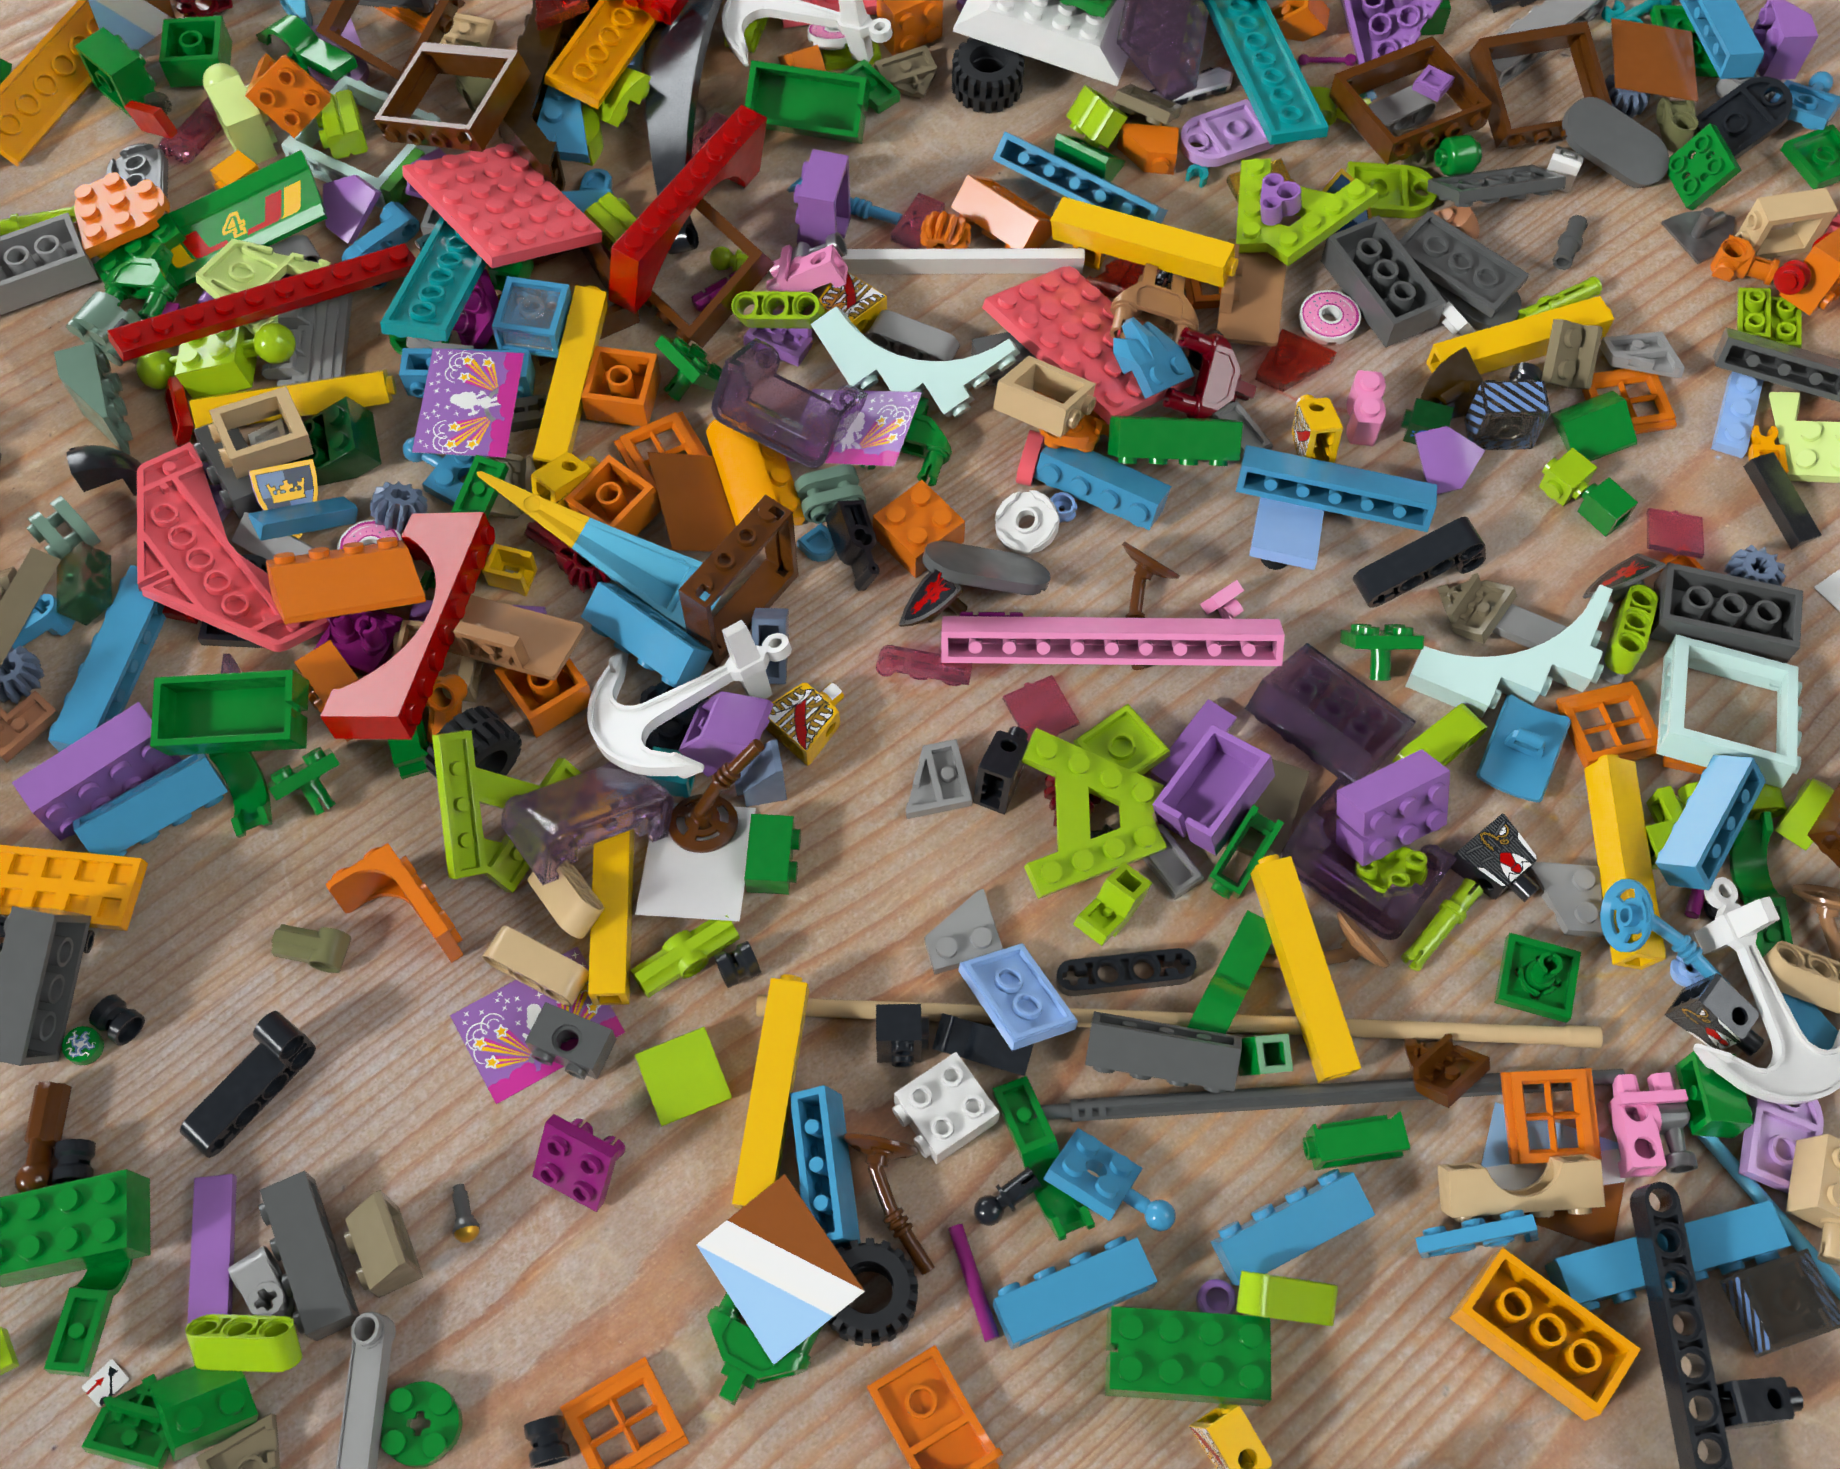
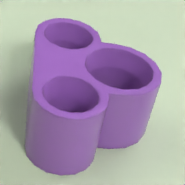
M1270 173L1263 178L1260 209L1261 221L1265 225L1273 226L1279 224L1283 216H1292L1301 210V187L1297 183L1284 181L1283 176L1278 173Z

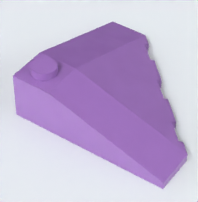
M1341 0L1358 65L1416 43L1421 36L1420 31L1426 21L1433 17L1443 0Z

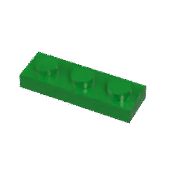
M166 213L157 221L160 225L157 229L117 247L94 263L93 266L103 283L115 267L133 257L141 258L153 242L162 243L168 250H172L186 240L174 218Z

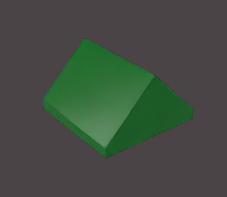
M1057 133L1055 138V155L1109 182L1115 178L1126 162L1101 148L1093 147L1076 136Z
M1613 390L1551 413V418L1567 452L1573 447L1590 462L1637 445V438L1626 399Z

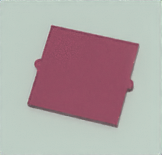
M1648 508L1647 549L1671 553L1673 556L1683 555L1703 559V517L1681 514L1676 510L1670 512Z
M1053 675L1032 684L1026 682L1023 688L1003 696V701L1017 726L1028 733V742L1036 728L1058 737V734L1072 729L1080 723Z

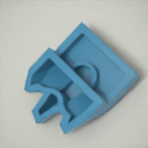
M1134 317L1129 318L1122 325L1126 339L1113 338V353L1123 374L1133 372L1145 399L1195 376L1182 348L1149 321L1142 325Z

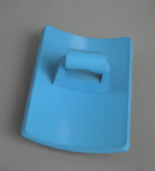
M1513 694L1507 695L1476 773L1477 778L1506 794L1540 803L1543 800L1571 723L1570 718L1536 708Z

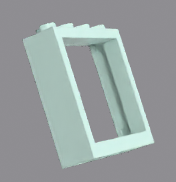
M346 75L330 91L332 95H335V92L349 89L353 93L356 104L378 113L389 96L385 91L374 89L364 82L354 80ZM416 108L410 118L441 122V119L435 114L425 112L419 108ZM315 118L295 138L289 135L281 144L286 157L302 150L309 163L313 177L328 183L344 177L358 175L380 192V186L414 148L424 151L425 155L439 148L407 144L381 175L376 178L313 149L312 147L320 140L319 131L324 130V128L319 129ZM381 193L375 206L383 209L386 204Z
M1676 634L1663 659L1656 754L1703 767L1708 766L1713 755L1753 757L1766 780L1765 784L1783 788L1792 773L1797 774L1801 766V757L1797 756V748L1802 737V732L1798 731V722L1802 714V707L1798 706V698L1802 690V682L1798 681L1799 667ZM1688 668L1776 691V753L1684 728Z

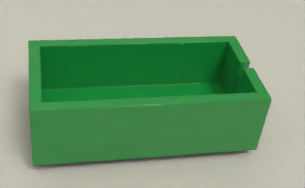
M751 60L745 106L767 117L766 130L862 144L866 121L862 111H867L871 84L867 77Z
M294 670L154 677L150 747L169 756L307 749L308 718L302 715L301 711H308L309 680Z
M128 1169L0 1197V1287L2 1288L151 1255L150 1178Z
M1111 1306L1107 1313L1106 1351H1110L1106 1358L1105 1396L1262 1407L1272 1400L1270 1318ZM1118 1345V1352H1111L1114 1351Z

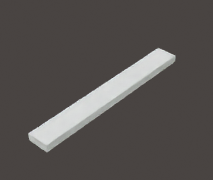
M847 249V255L843 256L842 259L848 266L850 274L1048 273L1063 266L1074 267L1079 273H1082L1085 249Z

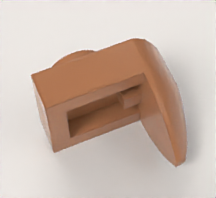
M1452 206L1434 212L1435 215L1473 239L1479 237V222L1471 207Z

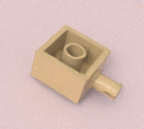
M1830 1134L1796 1140L1786 1212L1823 1229L1818 1259L1821 1262L1840 1266V1139Z

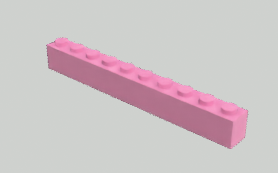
M942 616L941 663L1282 666L1285 634L1280 619Z

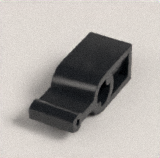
M864 500L837 501L825 517L839 559L844 564L851 566L855 577V587L858 591H864L880 573V568L874 562L871 553L877 542L876 535Z
M942 1013L932 1049L951 1055L957 1052L961 1058L1025 1076L1034 1044L1012 1051L998 1029Z

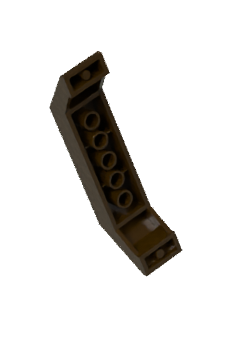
M533 0L531 13L527 14L525 18L523 35H519L517 40V50L531 74L499 125V138L503 139V143L512 145L522 158L528 160L529 165L536 172L544 176L545 181L551 182L560 191H564L566 182L557 142L549 141L537 125L548 85L544 83L546 72L591 12L590 4L596 5V0Z

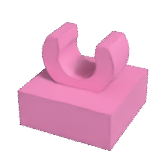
M1236 580L1200 605L1207 615L1218 609L1222 619H1233L1244 611L1241 604L1234 599L1244 589Z

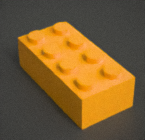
M1503 1247L1488 1258L1449 1317V1319L1584 1421L1601 1415L1641 1350Z

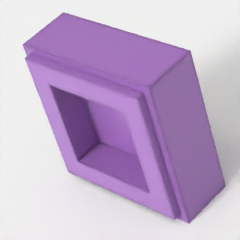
M1428 65L1414 81L1412 90L1438 102L1452 86L1454 77Z

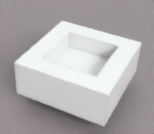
M1449 301L1445 304L1442 313L1446 319L1442 323L1453 335L1458 332L1461 335L1476 331Z

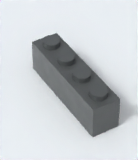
M1725 328L1713 355L1716 367L1840 402V359L1731 328Z
M1094 1011L1085 1065L1092 1066L1095 1071L1101 1073L1120 1071L1130 1073L1131 1077L1140 1080H1149L1154 1077L1165 1079L1174 1086L1185 1087L1193 1084L1204 1086L1205 1090L1213 1093H1224L1226 1090L1234 1092L1242 1050V1037Z
M302 1171L261 1189L260 1193L263 1203L259 1204V1211L264 1223L272 1227L275 1238L270 1240V1246L278 1262L282 1260L286 1274L281 1276V1280L288 1297H294L298 1310L293 1312V1318L299 1333H305L306 1336L318 1341L352 1326L360 1314L315 1179L306 1171Z

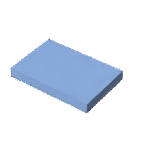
M1260 497L1249 556L1315 570L1324 510Z
M1023 943L960 962L959 973L1012 1051L1076 1029L1078 1020Z

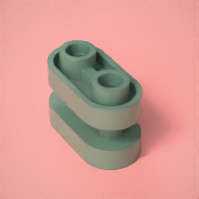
M850 464L837 465L803 474L794 483L797 497L802 501L801 509L804 518L816 524L826 522L825 517L837 501L864 500L865 505L867 502L862 487L858 486L859 477L856 469Z
M61 495L50 502V505L55 510L50 516L45 518L37 511L27 518L31 525L26 528L39 544L45 540L49 545L44 547L49 555L57 557L61 561L63 560L67 565L78 558L73 548L81 542L89 549L101 542L89 525ZM64 522L73 531L65 538L55 529Z

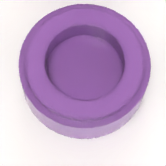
M1213 1279L1204 1283L1199 1289L1196 1304L1199 1312L1232 1314L1237 1305V1296L1229 1283L1220 1279Z

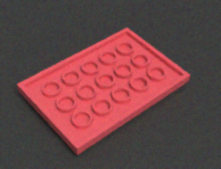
M498 144L496 147L487 148L483 152L469 151L457 155L448 154L442 158L428 161L418 160L413 164L402 166L403 177L491 268L602 242V230L555 185L545 181L544 176L536 172L529 165L528 160L522 158L510 144Z
M1060 267L985 298L982 308L1037 359L1096 383L1093 395L1096 397V404L1093 410L1109 425L1111 416H1130L1165 399L1164 395L1168 389L1145 399L1133 372L1123 374L1113 353V338L1110 335L1114 319L1110 309L1112 301L1074 267ZM1118 330L1117 338L1120 336V330ZM1196 376L1171 388L1181 391L1191 386Z

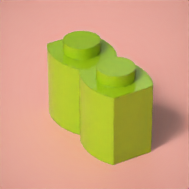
M1084 85L1066 114V117L1071 121L1069 126L1079 134H1085L1084 140L1095 148H1099L1100 145L1109 148L1128 118L1108 98L1087 85Z

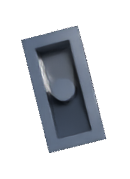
M755 608L752 616V639L755 645L762 646L765 638L775 633L784 634L789 640V609ZM788 657L782 661H769L766 669L769 684H786Z
M777 739L770 740L764 744V750L740 772L741 777L735 781L737 796L744 795L746 807L787 800Z

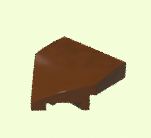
M1445 1034L1436 1042L1425 1043L1422 1041L1420 1044L1417 1043L1416 1038L1404 1039L1405 1051L1415 1090L1447 1108L1453 1105L1490 1070V1057L1459 1045H1453L1452 1034Z

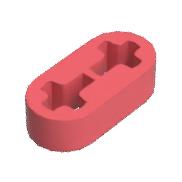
M1030 430L1016 476V483L1031 487L1033 485L1034 474L1041 451L1044 448L1045 438L1038 431Z

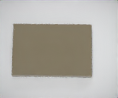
M1272 759L1275 777L1254 805L1259 807L1258 813L1276 823L1278 819L1284 822L1264 855L1266 857L1279 854L1281 859L1310 771ZM1241 823L1239 824V826L1236 828V830L1234 831V833L1231 835V837L1228 839V841L1226 842V844H1225L1223 847H1226V848H1227L1228 844H1229L1230 841L1232 840L1233 836L1235 835L1236 831H1237L1238 828L1240 827ZM1250 827L1236 851L1253 857L1265 836Z

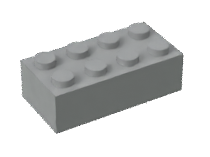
M69 213L0 236V315L99 280L91 258L83 249L80 233Z

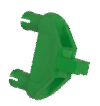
M153 242L141 258L133 257L110 272L104 282L105 293L121 300L118 306L121 305L123 300L131 298L146 299L141 310L138 312L142 320L161 315L167 301L174 302L179 294V288L174 277L168 272L174 254L164 244Z
M920 397L900 452L925 458L917 479L918 481L923 480L926 483L928 477H930L928 486H934L938 481L937 478L942 465L949 461L952 450L941 429L932 417L927 416L929 399ZM868 465V470H873L876 466Z
M726 1292L719 1307L714 1306L707 1315L709 1325L724 1362L721 1374L727 1376L719 1397L735 1405L745 1386L753 1390L756 1383L763 1384L807 1371L811 1363V1357L808 1354L824 1325L773 1365L752 1330L741 1323L742 1321L739 1319L741 1313Z

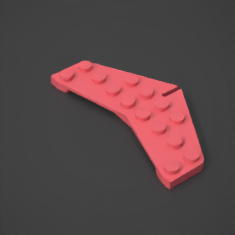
M190 442L144 462L138 467L137 584L139 591H142L144 597L274 652L286 651L326 631L330 625L326 618L284 624L272 600L268 574L237 553L229 543L204 472L202 461Z

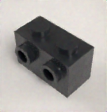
M876 1004L877 1063H892L894 1067L904 1068L913 1066L914 1062H921V1050H929V1016H921V1004Z

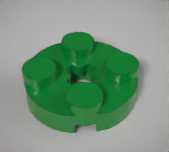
M419 1381L410 1383L402 1388H397L390 1394L387 1403L384 1405L380 1438L383 1451L405 1466L421 1468L433 1465L457 1444L462 1430L461 1409L454 1397L436 1383ZM419 1413H424V1418L431 1421V1425L429 1428H424L420 1436H415V1429L410 1427L411 1421L416 1419Z

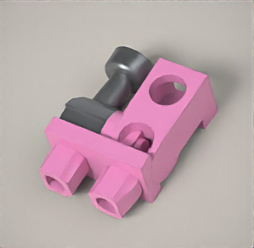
M836 232L826 237L825 244L813 248L805 242H798L794 249L790 244L782 247L781 257L773 261L775 265L770 269L773 279L767 281V291L812 293L813 289L830 282L835 288L845 285L848 266L842 259L843 256L847 255V247L840 233Z
M1670 1072L1651 1074L1647 1078L1649 1091L1639 1090L1636 1075H1618L1612 1084L1614 1098L1607 1104L1609 1115H1611L1612 1127L1617 1137L1621 1161L1618 1162L1620 1177L1655 1176L1665 1167L1667 1173L1673 1174L1696 1170L1698 1168L1696 1156L1693 1152L1686 1151L1683 1127L1687 1125L1690 1119V1112L1685 1103L1688 1101L1686 1089L1677 1090ZM1660 1135H1664L1670 1152L1666 1156H1664Z

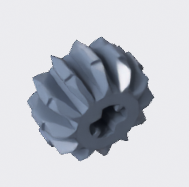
M1609 75L1605 79L1612 106L1630 118H1633L1635 115H1641L1648 104L1651 94L1615 88L1614 75Z
M399 481L396 484L385 482L383 487H376L370 503L371 516L375 518V524L385 525L386 531L394 529L399 534L405 529L411 514L427 513L428 507L427 498L422 495V490L413 489L412 484L402 485Z
M1753 545L1745 550L1740 549L1736 551L1731 560L1726 564L1724 570L1727 575L1778 586L1784 583L1786 577L1782 573L1785 564L1776 562L1778 554L1769 555L1766 551V546L1759 551Z
M21 645L16 649L11 647L0 667V701L2 703L10 700L18 704L21 696L28 697L32 689L41 688L38 680L45 676L37 656Z

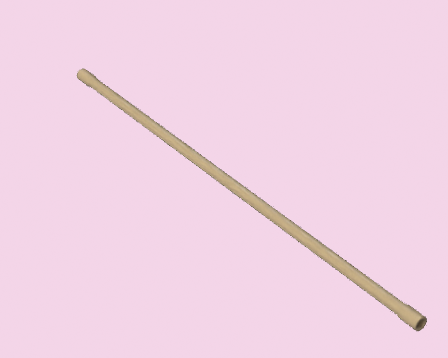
M757 995V1017H764L768 995ZM808 998L805 1016L876 1019V1004H921V1016H929V1021L940 1022L941 1015L944 1013L975 1023L994 1024L982 1005ZM1069 1008L1078 1020L1076 1027H1091L1094 1011L1182 1027L1188 1026L1194 1014L1186 1012ZM1236 1014L1227 1033H1288L1289 1035H1302L1297 1017ZM1345 1018L1351 1037L1440 1040L1445 1034H1452L1453 1041L1546 1044L1576 1048H1601L1603 1043V1033L1600 1026L1565 1025L1559 1027Z

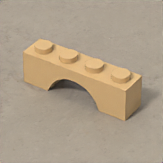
M1588 1154L1550 1157L1541 1177L1530 1186L1518 1190L1500 1188L1491 1178L1487 1168L1476 1162L1437 1165L1441 1211L1454 1218V1221L1458 1223L1485 1215H1492V1219L1501 1220V1214L1515 1210H1523L1524 1213L1530 1212L1534 1217L1554 1216V1210H1568L1569 1214L1584 1215L1592 1213V1208L1605 1207L1602 1163L1600 1159Z

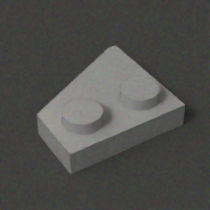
M1663 332L1602 338L1600 349L1610 366L1682 378L1685 367Z
M957 739L924 745L913 780L909 802L906 806V818L910 819L972 806V797Z
M1535 862L1528 871L1530 877L1534 876L1544 892L1542 898L1548 908L1555 913L1556 922L1564 935L1601 937L1603 935L1600 921L1602 895L1599 866Z
M984 889L974 893L924 937V943L934 975L957 969L960 966V962L1003 949Z

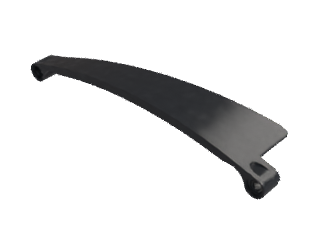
M688 0L671 26L663 21H659L645 40L644 74L651 76L649 81L650 89L645 101L657 196L692 159L695 115L701 75L712 28L722 0ZM690 215L668 252L671 255L696 249L699 245L698 232Z

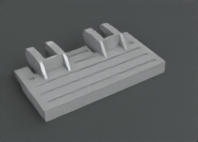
M348 293L279 314L278 323L289 328L295 337V352L289 360L283 363L269 364L268 362V364L263 365L261 375L269 380H278L277 386L344 376L352 294Z

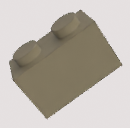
M381 1190L372 1193L345 1218L349 1231L344 1233V1238L351 1254L357 1253L361 1267L356 1269V1273L364 1290L369 1289L380 1298L424 1277L399 1207Z

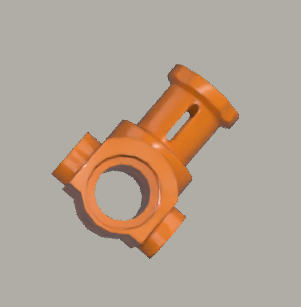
M1729 235L1721 244L1710 264L1711 276L1728 282L1749 276L1761 280L1763 284L1769 286L1779 267L1780 260L1774 259L1772 261L1757 256L1748 240Z

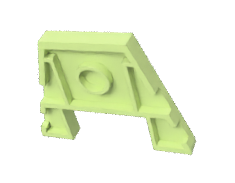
M232 239L196 273V282L216 299L280 280L287 273L294 276L331 265V262L319 259L318 263L304 260V255L293 252L289 256L273 253L272 247ZM278 315L243 326L255 335L263 325L278 323Z
M1770 392L1769 399L1774 423L1778 429L1779 444L1785 446L1789 470L1787 476L1790 481L1840 483V422L1797 421L1801 402L1800 392Z

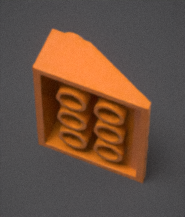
M396 537L380 538L377 540V544L364 545L362 542H351L344 544L343 549L329 551L328 547H317L308 550L309 554L297 556L293 552H283L275 554L273 556L274 559L266 560L272 600L285 625L426 602L409 549L402 540H397Z

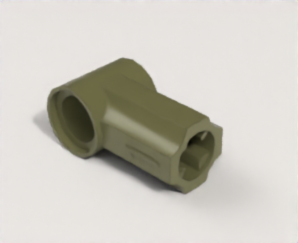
M281 924L275 930L272 937L271 953L275 957L308 963L311 967L324 972L339 973L352 938L349 934L334 928L321 927L319 931Z

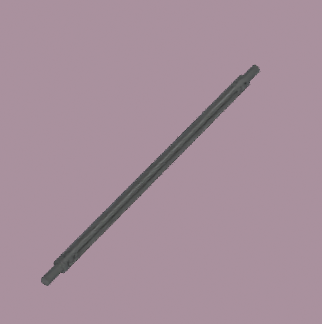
M1586 1067L1565 1068V1069H1583V1068H1586ZM1623 1069L1592 1070L1593 1085L1613 1084L1614 1079L1618 1075L1625 1074V1071ZM1500 1073L1485 1074L1461 1097L1502 1095ZM1412 1078L1246 1088L1235 1089L1234 1092L1226 1090L1224 1093L1198 1091L1070 1099L1069 1103L1041 1105L1047 1120L1071 1118V1122L1427 1100L1428 1098L1415 1090ZM1571 1082L1551 1083L1552 1092L1572 1091ZM1544 1084L1523 1085L1524 1093L1544 1092Z

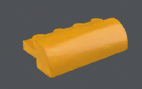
M737 408L716 417L709 424L706 435L735 525L737 526L765 494L793 511L794 525H802L805 518L801 509V501L797 497L794 480L772 416H749L746 408Z

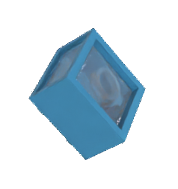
M507 276L492 324L498 350H529L531 355L557 358L572 301L569 284Z

